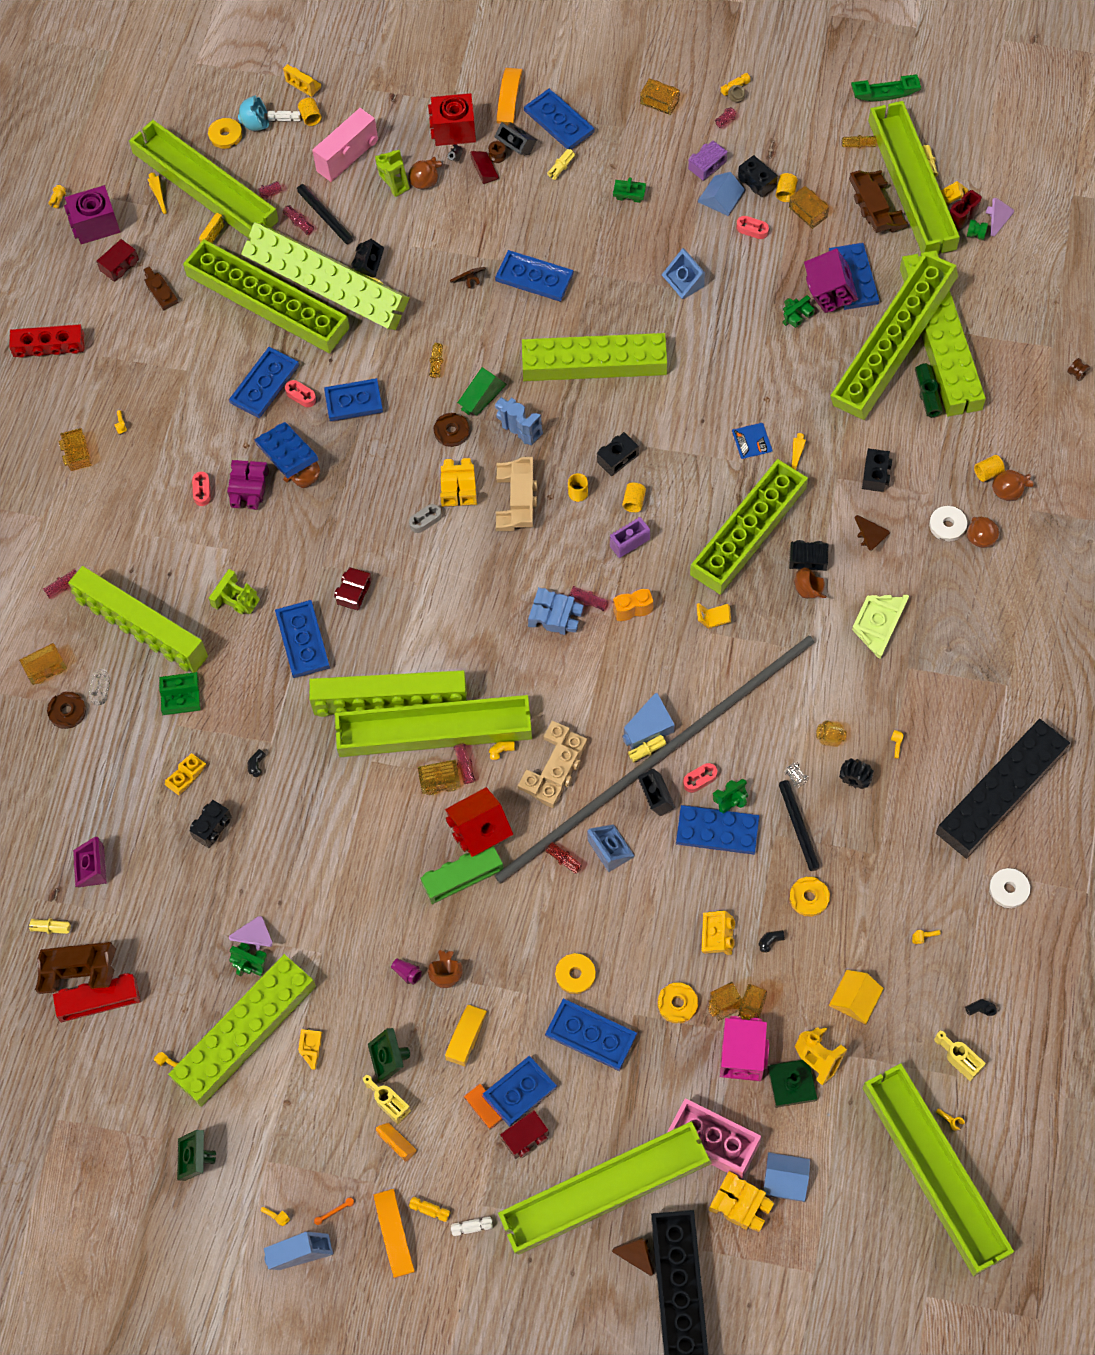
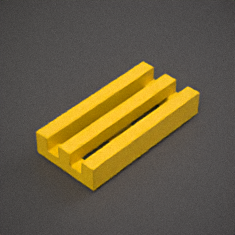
M216 213L199 237L200 243L203 239L210 243H213L224 227L221 214Z

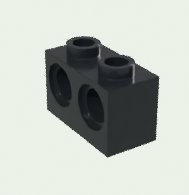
M868 448L862 489L884 492L885 485L889 486L890 475L887 474V469L891 470L892 459L889 458L890 451Z

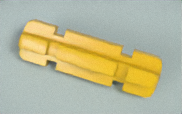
M744 73L741 75V78L737 77L728 82V85L721 86L720 91L726 96L728 95V90L733 85L744 86L751 81V77L748 73Z
M412 1197L410 1200V1209L419 1210L421 1213L433 1218L438 1217L439 1220L444 1222L449 1218L450 1211L445 1208L440 1209L439 1206L427 1201L422 1202L421 1199Z

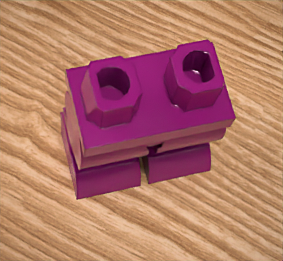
M232 460V471L227 490L231 508H240L241 501H246L247 508L257 510L259 503H263V495L266 488L264 476L269 474L267 462L250 461L249 465L248 461Z

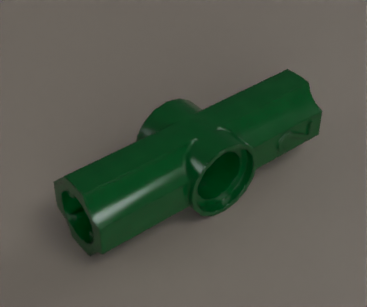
M927 363L920 364L915 367L920 389L919 397L923 400L926 416L935 418L943 412L937 391L938 384L934 380L931 365Z

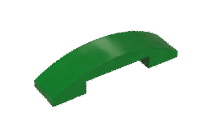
M917 74L901 76L900 81L869 84L868 80L851 82L854 97L865 101L893 100L921 90Z

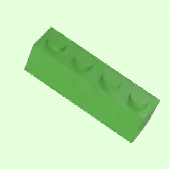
M494 846L473 857L466 853L455 862H447L436 871L430 870L426 872L420 879L431 904H434L503 870V863Z

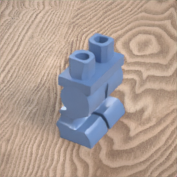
M501 397L495 403V408L499 410L496 417L502 421V428L505 430L509 428L512 433L518 434V438L524 444L532 446L543 434L540 414L533 413L526 419L525 407L520 403H516V400L512 397L509 401Z
M538 587L528 618V627H537V623H542L547 631L559 632V634L565 635L566 631L576 633L579 621L570 619L571 615L581 617L583 605L574 602V597L556 594L555 592H549L546 588Z

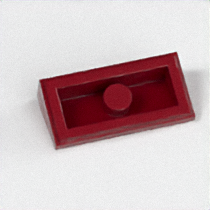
M470 152L471 160L483 184L499 179L487 152Z

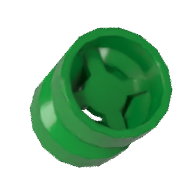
M971 219L966 237L972 238L977 235L979 240H984L988 223L982 222L980 225L976 220Z

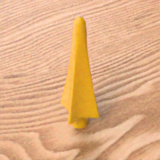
M150 173L147 179L149 186L158 200L163 214H166L159 175L156 176L155 173Z
M798 433L797 437L793 438L791 468L795 470L806 442L802 433Z

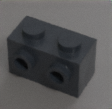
M755 155L742 163L738 169L739 180L748 185L760 197L765 196L777 186L778 175Z
M372 238L358 244L351 268L369 277H376L384 247Z
M212 799L209 804L204 806L198 820L195 819L190 826L189 831L193 839L210 848L231 821L232 816L229 809Z

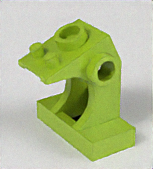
M393 150L392 152L375 156L379 176L391 188V192L395 197L410 189L400 150Z
M228 569L208 599L211 607L217 610L222 603L233 607L239 614H251L260 598L256 595V590L251 588L249 584L246 583L244 589L237 586L236 582L238 579L236 573Z

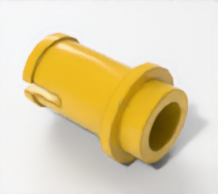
M61 185L53 187V194L48 204L50 206L54 204L53 208H59L63 196L66 195V189Z

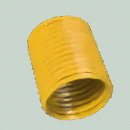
M304 98L298 103V109L306 125L313 126L321 121V114L313 98Z
M784 173L779 176L775 195L778 200L790 202L794 199L798 181L795 175Z
M993 455L975 464L974 470L978 479L985 482L1005 471V466L998 455Z
M581 473L573 474L568 479V495L571 500L580 502L588 496V480ZM574 486H582L583 488H582V489H574L573 487H574Z
M636 482L627 484L622 504L625 510L633 513L642 510L646 493L645 486Z

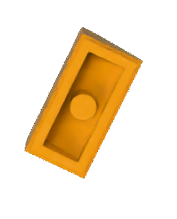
M390 1123L382 1124L376 1128L377 1135L405 1162L417 1152Z

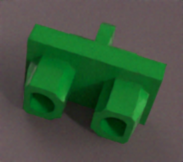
M631 177L628 178V181L615 179L613 197L620 201L628 198L640 203L644 200L646 183L633 182Z
M808 295L800 301L797 298L794 300L787 298L784 301L783 315L785 320L782 323L785 326L790 324L797 328L803 320L800 317L801 314L810 318L815 311L814 307L810 304L811 298Z
M741 779L738 782L730 780L726 784L724 792L719 789L713 792V801L719 804L720 812L724 814L732 807L738 806L743 808L747 805L746 780Z
M241 942L237 947H231L229 962L233 963L232 966L237 968L236 975L240 977L244 972L262 976L267 954L259 950L255 955L250 954L251 947Z

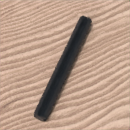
M304 184L298 186L297 192L345 244L353 242V236Z
M788 780L779 782V788L810 871H816L819 869L820 864L790 782Z

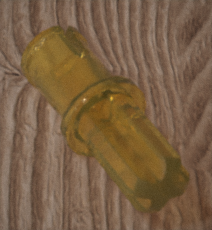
M860 134L858 136L842 137L841 140L842 147H858V149L868 146L875 147L877 142L875 135L861 136Z
M434 343L432 357L429 359L431 363L429 376L432 378H440L441 364L444 360L442 358L443 345L440 343Z

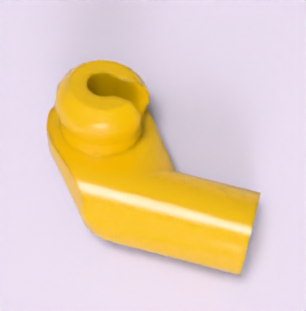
M514 741L497 742L489 749L490 759L498 760L502 751H515Z

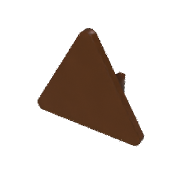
M486 267L471 269L451 279L450 282L466 277V287L468 289L471 288L470 280H474L476 285H479L480 281L474 274L485 270Z
M859 515L854 517L860 530L857 537L864 538L861 546H867L870 551L890 534L889 530Z
M639 1238L612 1249L614 1254L649 1276L654 1274L649 1256L650 1248L646 1245L648 1243L647 1239Z

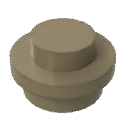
M733 85L728 90V96L733 102H740L745 96V91L742 86Z

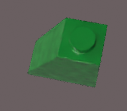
M481 367L457 403L462 406L461 410L466 414L470 415L472 413L477 416L507 384Z

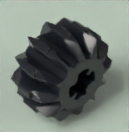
M850 758L842 764L839 777L843 783H847L855 789L857 787L864 789L871 784L874 770L870 765L865 764L864 761L861 762L858 759Z

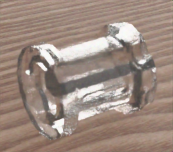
M798 762L791 764L784 770V774L790 777L795 788L801 787L809 780L808 775H804L799 768L800 764Z

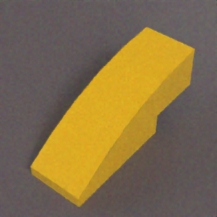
M471 1005L466 1006L446 1051L445 1059L447 1061L466 1066L486 1016V1010Z

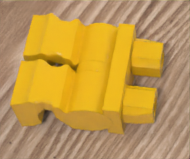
M463 458L461 465H454V460L452 459L444 460L443 466H441L440 499L442 507L458 506V487L460 489V506L477 505L474 464H472L470 458Z
M728 1171L708 1211L715 1214L722 1212L728 1221L741 1226V1228L745 1230L750 1228L760 1232L765 1220L756 1216L755 1213L759 1209L769 1214L774 1202L765 1197L766 1193L759 1190L745 1180L739 1179L736 1174ZM728 1194L734 1195L735 1199L730 1198Z

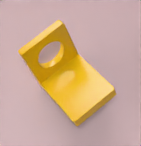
M956 181L940 191L946 205L959 198L962 199L964 193L968 192V189Z
M700 603L697 604L698 621L708 629L731 622L729 604L712 609H706Z

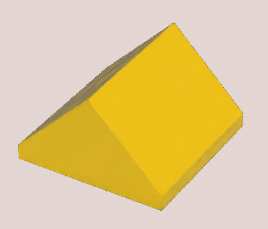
M846 970L829 1006L866 1025L884 988L868 973Z

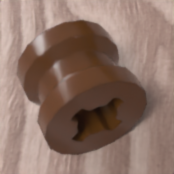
M500 141L491 142L488 147L490 160L493 163L503 162L506 158L505 145Z
M1077 358L1070 365L1067 373L1073 374L1080 381L1088 373L1090 366L1083 364L1082 360Z

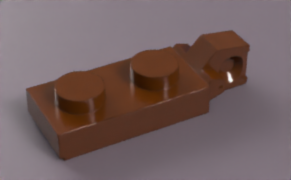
M150 267L143 269L146 279H144L146 286L163 311L179 303L159 273L154 274Z

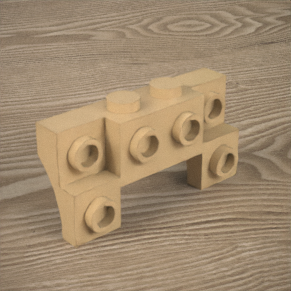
M521 457L515 461L497 463V483L511 482V510L496 511V531H514L515 527H533V507H537V496H533V491H537V480H533V457Z
M552 721L544 735V740L556 745L541 776L526 769L518 784V789L554 809L563 789L571 783L573 770L576 771L580 765L581 760L579 759L587 745V739L570 732V728Z

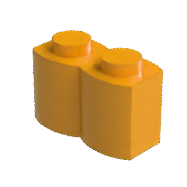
M640 589L632 594L616 596L613 599V610L616 620L627 621L634 616L640 617L652 613L653 598L650 590Z

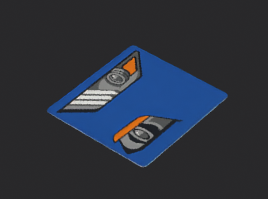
M763 423L732 430L741 459L773 451Z

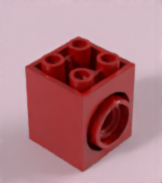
M472 93L431 97L428 111L431 139H435V145L443 146L476 142Z
M487 787L445 809L448 816L445 819L449 827L454 831L452 835L456 843H459L463 852L467 851L471 857L514 835L500 802Z

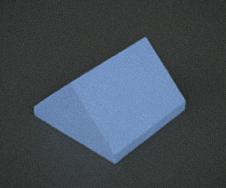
M731 172L715 175L699 198L698 203L729 216L745 192V189Z
M682 248L662 273V276L682 299H685L704 287L705 272L690 254Z
M614 824L590 828L587 831L588 842L608 872L634 857V854Z
M768 1152L763 1191L766 1193L765 1196L805 1202L810 1159Z

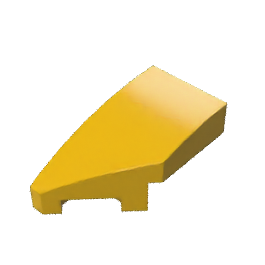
M301 1029L299 1053L309 1064L310 1068L316 1070L322 1032Z

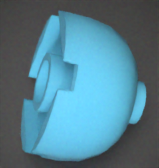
M256 95L249 97L241 103L239 108V122L251 131H261L269 127V120L265 118L267 109L261 98H256Z

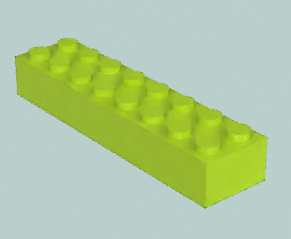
M665 333L522 339L523 382L667 375Z
M777 459L693 561L690 567V575L721 595L806 490L808 478Z
M84 566L68 582L78 604L88 606L97 616L99 614L104 616L108 623L111 625L115 623L124 633H131L138 642H145L154 652L164 654L163 656L168 661L177 662L184 671L196 672L208 658L201 639Z
M464 670L309 679V700L314 715L326 717L338 712L467 701V685Z
M283 954L168 1075L202 1107L316 987L314 980Z

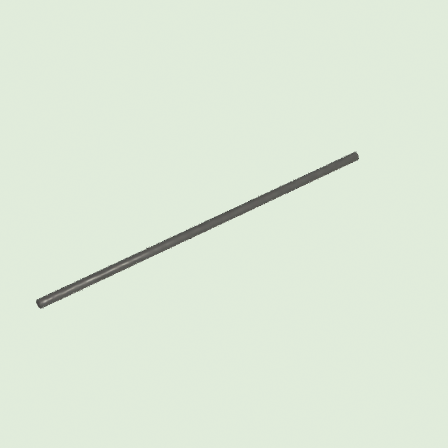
M808 635L495 875L496 880L500 884L634 782L639 775L647 772L814 644L813 638Z

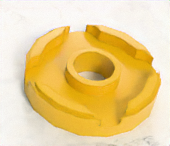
M221 118L210 125L208 136L215 147L228 149L240 142L242 139V129L236 120ZM223 132H229L228 135H221Z
M804 877L798 879L793 884L790 890L789 901L797 913L813 917L826 910L830 893L827 886L819 881V879ZM811 892L815 895V899L808 901L804 898V894Z
M573 953L566 955L556 966V981L560 988L569 994L585 992L595 982L596 971L594 964L588 957L582 954ZM577 969L581 972V976L576 979L572 978L570 972Z
M681 982L671 983L660 991L658 1010L667 1021L674 1024L689 1021L697 1011L698 997L689 985ZM675 998H680L684 1004L682 1007L677 1008L673 1006L672 1001Z

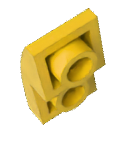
M191 753L178 764V770L165 780V786L180 796L206 767V763Z

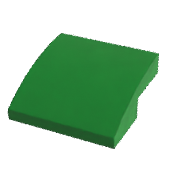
M197 672L159 677L162 716L201 710Z

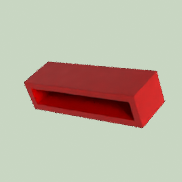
M129 973L120 974L118 978L112 979L110 987L91 989L88 983L79 985L78 988L71 990L65 988L53 994L56 1017L61 1023L141 1002L137 979L133 974Z

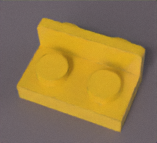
M287 64L283 68L286 82L310 97L321 88V83L302 73L296 67Z
M726 911L703 913L701 951L704 954L724 952L726 955H732V949L734 948L733 929L735 928V920L732 915Z

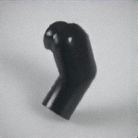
M454 144V148H451V152L448 153L447 157L449 160L457 162L462 155L463 149L461 146Z
M260 749L247 762L248 773L252 774L253 777H258L262 773V770L259 768V762L266 754Z
M784 931L765 933L758 943L760 951L767 953L771 950L770 945L773 942L785 940Z
M984 999L965 1006L969 1016L977 1012L987 1016H994L997 1013L995 1004Z

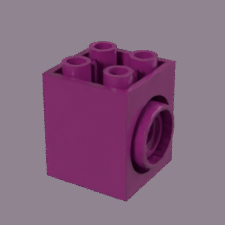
M105 185L65 197L67 204L64 205L68 221L75 239L79 238L81 245L121 233Z
M837 248L804 262L808 288L824 313L832 312L839 307L849 305L858 300L849 264Z

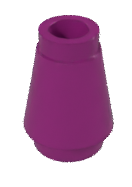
M398 958L391 965V969L407 984H416L422 975L419 966Z

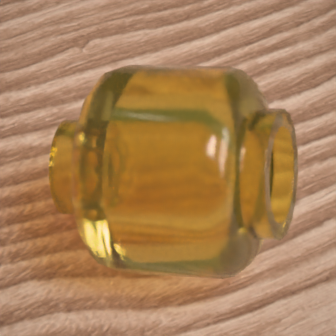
M829 720L819 724L816 730V738L819 739V742L822 745L838 747L842 741H845L847 735L842 723Z

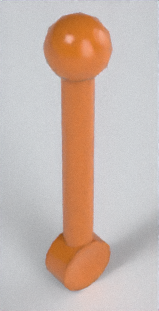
M347 1198L342 1205L321 1217H316L314 1223L320 1225L323 1220L343 1208L353 1206L354 1200Z

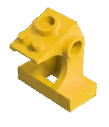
M817 1027L814 1031L802 1032L795 1044V1049L800 1058L819 1073L816 1081L824 1085L835 1076L847 1049L842 1045H839L833 1051L824 1048L820 1042L827 1028L819 1029Z

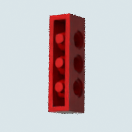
M81 324L10 329L9 348L13 357L19 358L64 353L76 354L84 352L85 334Z

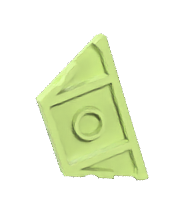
M877 595L867 596L857 616L852 630L880 659L909 599V595H903V597H892L891 595L881 597Z

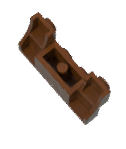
M858 170L850 173L849 180L856 192L854 194L855 203L859 204L862 217L866 218L868 224L871 223L875 233L888 229L894 232L908 227V222H905L902 216V210L889 212L890 207L881 189L886 188L888 182H885L882 176V170L875 172Z
M111 942L41 949L37 958L38 980L35 988L38 994L56 993L61 979L90 976L88 985L91 989L110 987L115 971L111 964L116 948Z

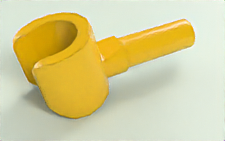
M118 410L119 423L114 424L118 434L127 431V428L122 419V413Z
M894 730L891 741L896 742L895 759H899L900 746L903 740V733Z
M917 930L912 935V942L914 944H923L924 938L940 935V930L931 932Z
M159 1052L154 1057V1061L159 1066H162L165 1062L173 1067L178 1064L163 1052Z
M939 1108L936 1111L937 1114L950 1123V1128L954 1131L960 1130V1128L955 1126V1121L962 1125L965 1124L961 1117L953 1118Z
M265 1207L261 1208V1212L269 1215L280 1226H284L290 1220L283 1210L277 1215Z

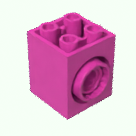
M739 1016L725 1018L720 1065L721 1078L761 1081L763 1071L767 1069L769 1040L766 1039L767 1022H762V1019L759 1018L742 1020Z

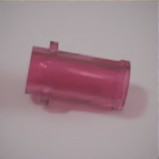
M732 107L726 108L724 113L715 119V124L719 128H723L730 120L735 119L736 111Z
M278 181L266 186L261 185V188H258L262 198H268L269 195L282 191Z

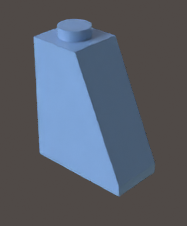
M658 693L654 694L624 727L623 741L632 750L642 745V742L646 743L659 735L665 737L674 733L675 725Z
M307 1231L264 1248V1260L269 1270H282L333 1255L329 1234Z

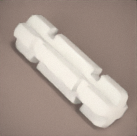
M268 111L267 117L269 121H275V119L277 121H300L301 113L300 111H293V113L291 111Z
M484 1217L482 1220L464 1221L462 1224H451L453 1236L493 1228L491 1217Z

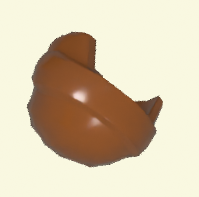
M432 157L431 160L416 162L409 170L408 177L410 183L415 188L423 190L434 186L438 179L436 168L441 167L442 162L436 161V157Z
M316 461L289 478L284 476L283 480L288 482L291 479L297 486L307 488L319 478L320 467Z
M1005 470L995 477L992 487L995 495L1000 499L1015 501L1022 495L1024 486L1033 487L1034 483L1030 480L1031 474L1024 476L1013 470Z
M973 517L972 523L967 530V538L975 546L986 548L995 544L1000 532L997 525L988 517Z
M802 568L796 572L794 585L801 597L806 599L827 597L822 594L825 586L823 578L816 577L808 568Z
M439 950L440 961L429 963L428 976L437 987L451 988L463 975L462 964L451 959L454 954L453 951L445 953V951Z

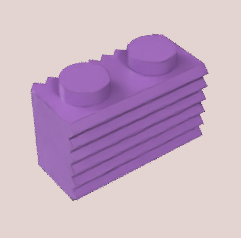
M712 140L709 144H704L697 154L694 153L690 156L688 169L704 181L726 163L727 150Z
M638 517L632 523L610 534V548L618 558L624 556L650 540L649 527L641 517Z

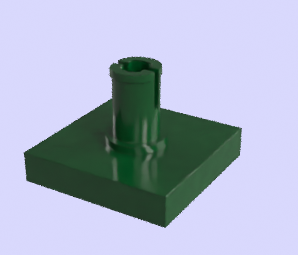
M386 1028L368 1043L377 1083L385 1082L404 1067L402 1060H407L410 1057L408 1047L399 1048L394 1028Z
M804 1060L768 1065L767 1068L776 1108L817 1101L811 1067Z
M194 1130L178 1138V1181H186L203 1173V1163H215L216 1157L212 1156L216 1155V1151L204 1150V1130Z

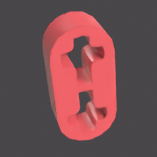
M741 216L737 220L736 228L741 234L757 239H764L768 236L769 226L766 222L748 216Z
M296 380L286 383L285 391L289 398L304 407L315 405L316 396L313 390Z
M197 472L192 479L193 498L197 505L206 506L211 500L210 480L207 473ZM203 478V486H200V479ZM201 492L204 493L203 499H199L201 497Z
M706 763L688 773L683 780L684 789L687 792L694 793L715 781L717 778L716 766ZM705 770L712 771V776L705 775ZM690 779L691 781L697 780L695 786L692 784L688 785Z

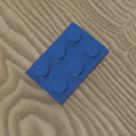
M377 378L324 387L329 421L383 412Z
M528 1056L485 1091L482 1097L505 1123L511 1127L553 1092L557 1085Z

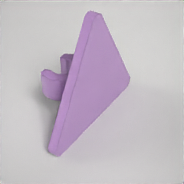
M993 198L992 207L988 206L986 214H990L992 217L991 236H995L1014 213V209L997 198Z
M258 916L229 935L230 941L243 942L249 946L250 944H255L256 950H259L260 946H272V940L261 916Z

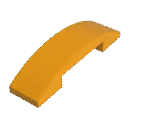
M505 68L496 122L499 124L501 122H512L514 124L515 106L519 84L521 83L522 69Z
M394 1189L373 1194L393 1277L397 1278L414 1273Z

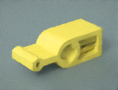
M941 1030L937 1033L934 1039L936 1044L943 1046L948 1051V1061L971 1082L986 1063L964 1043H953L946 1037L945 1032ZM953 1051H954L955 1053L958 1052V1051L961 1052L962 1056H961V1055L955 1056L954 1053H953Z
M369 1075L363 1077L365 1086L375 1092L374 1097L378 1106L397 1124L411 1112L409 1105L391 1088L384 1085L378 1087ZM383 1094L388 1095V1099L385 1101H381L380 1096Z

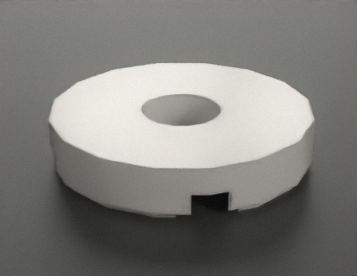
M943 506L933 512L930 517L929 527L936 538H941L948 542L955 541L965 533L967 519L965 514L958 508ZM950 521L953 523V526L947 527L943 522Z
M1006 868L994 874L989 884V892L998 905L1012 909L1026 902L1030 894V884L1023 873L1016 869ZM1006 884H1011L1015 888V891L1013 893H1008L1004 889V886Z

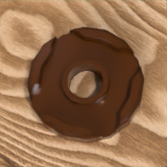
M456 413L443 414L436 420L433 427L436 440L448 447L461 445L467 440L470 433L469 423L462 415H456ZM449 427L456 428L454 432L447 431Z
M62 692L60 695L54 696L48 703L47 714L49 720L58 728H73L80 724L85 717V702L74 692ZM70 706L71 711L67 714H63L62 709L64 707Z

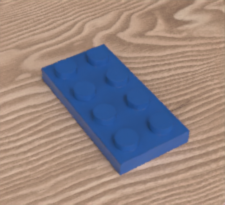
M550 88L524 106V111L566 149L572 150L594 133V127Z
M864 243L829 248V251L837 248L849 264L858 300L851 304L844 305V310L878 305L879 297Z
M508 250L495 276V281L561 302L574 271Z
M268 347L230 397V404L260 419L299 367V362Z
M286 422L278 424L275 428L254 439L256 445L286 478L293 476L319 460L315 452Z
M308 600L275 609L293 678L330 669L312 601Z
M681 805L676 845L755 855L759 815L726 811L723 814L715 809Z
M563 998L545 1036L620 1071L637 1033Z

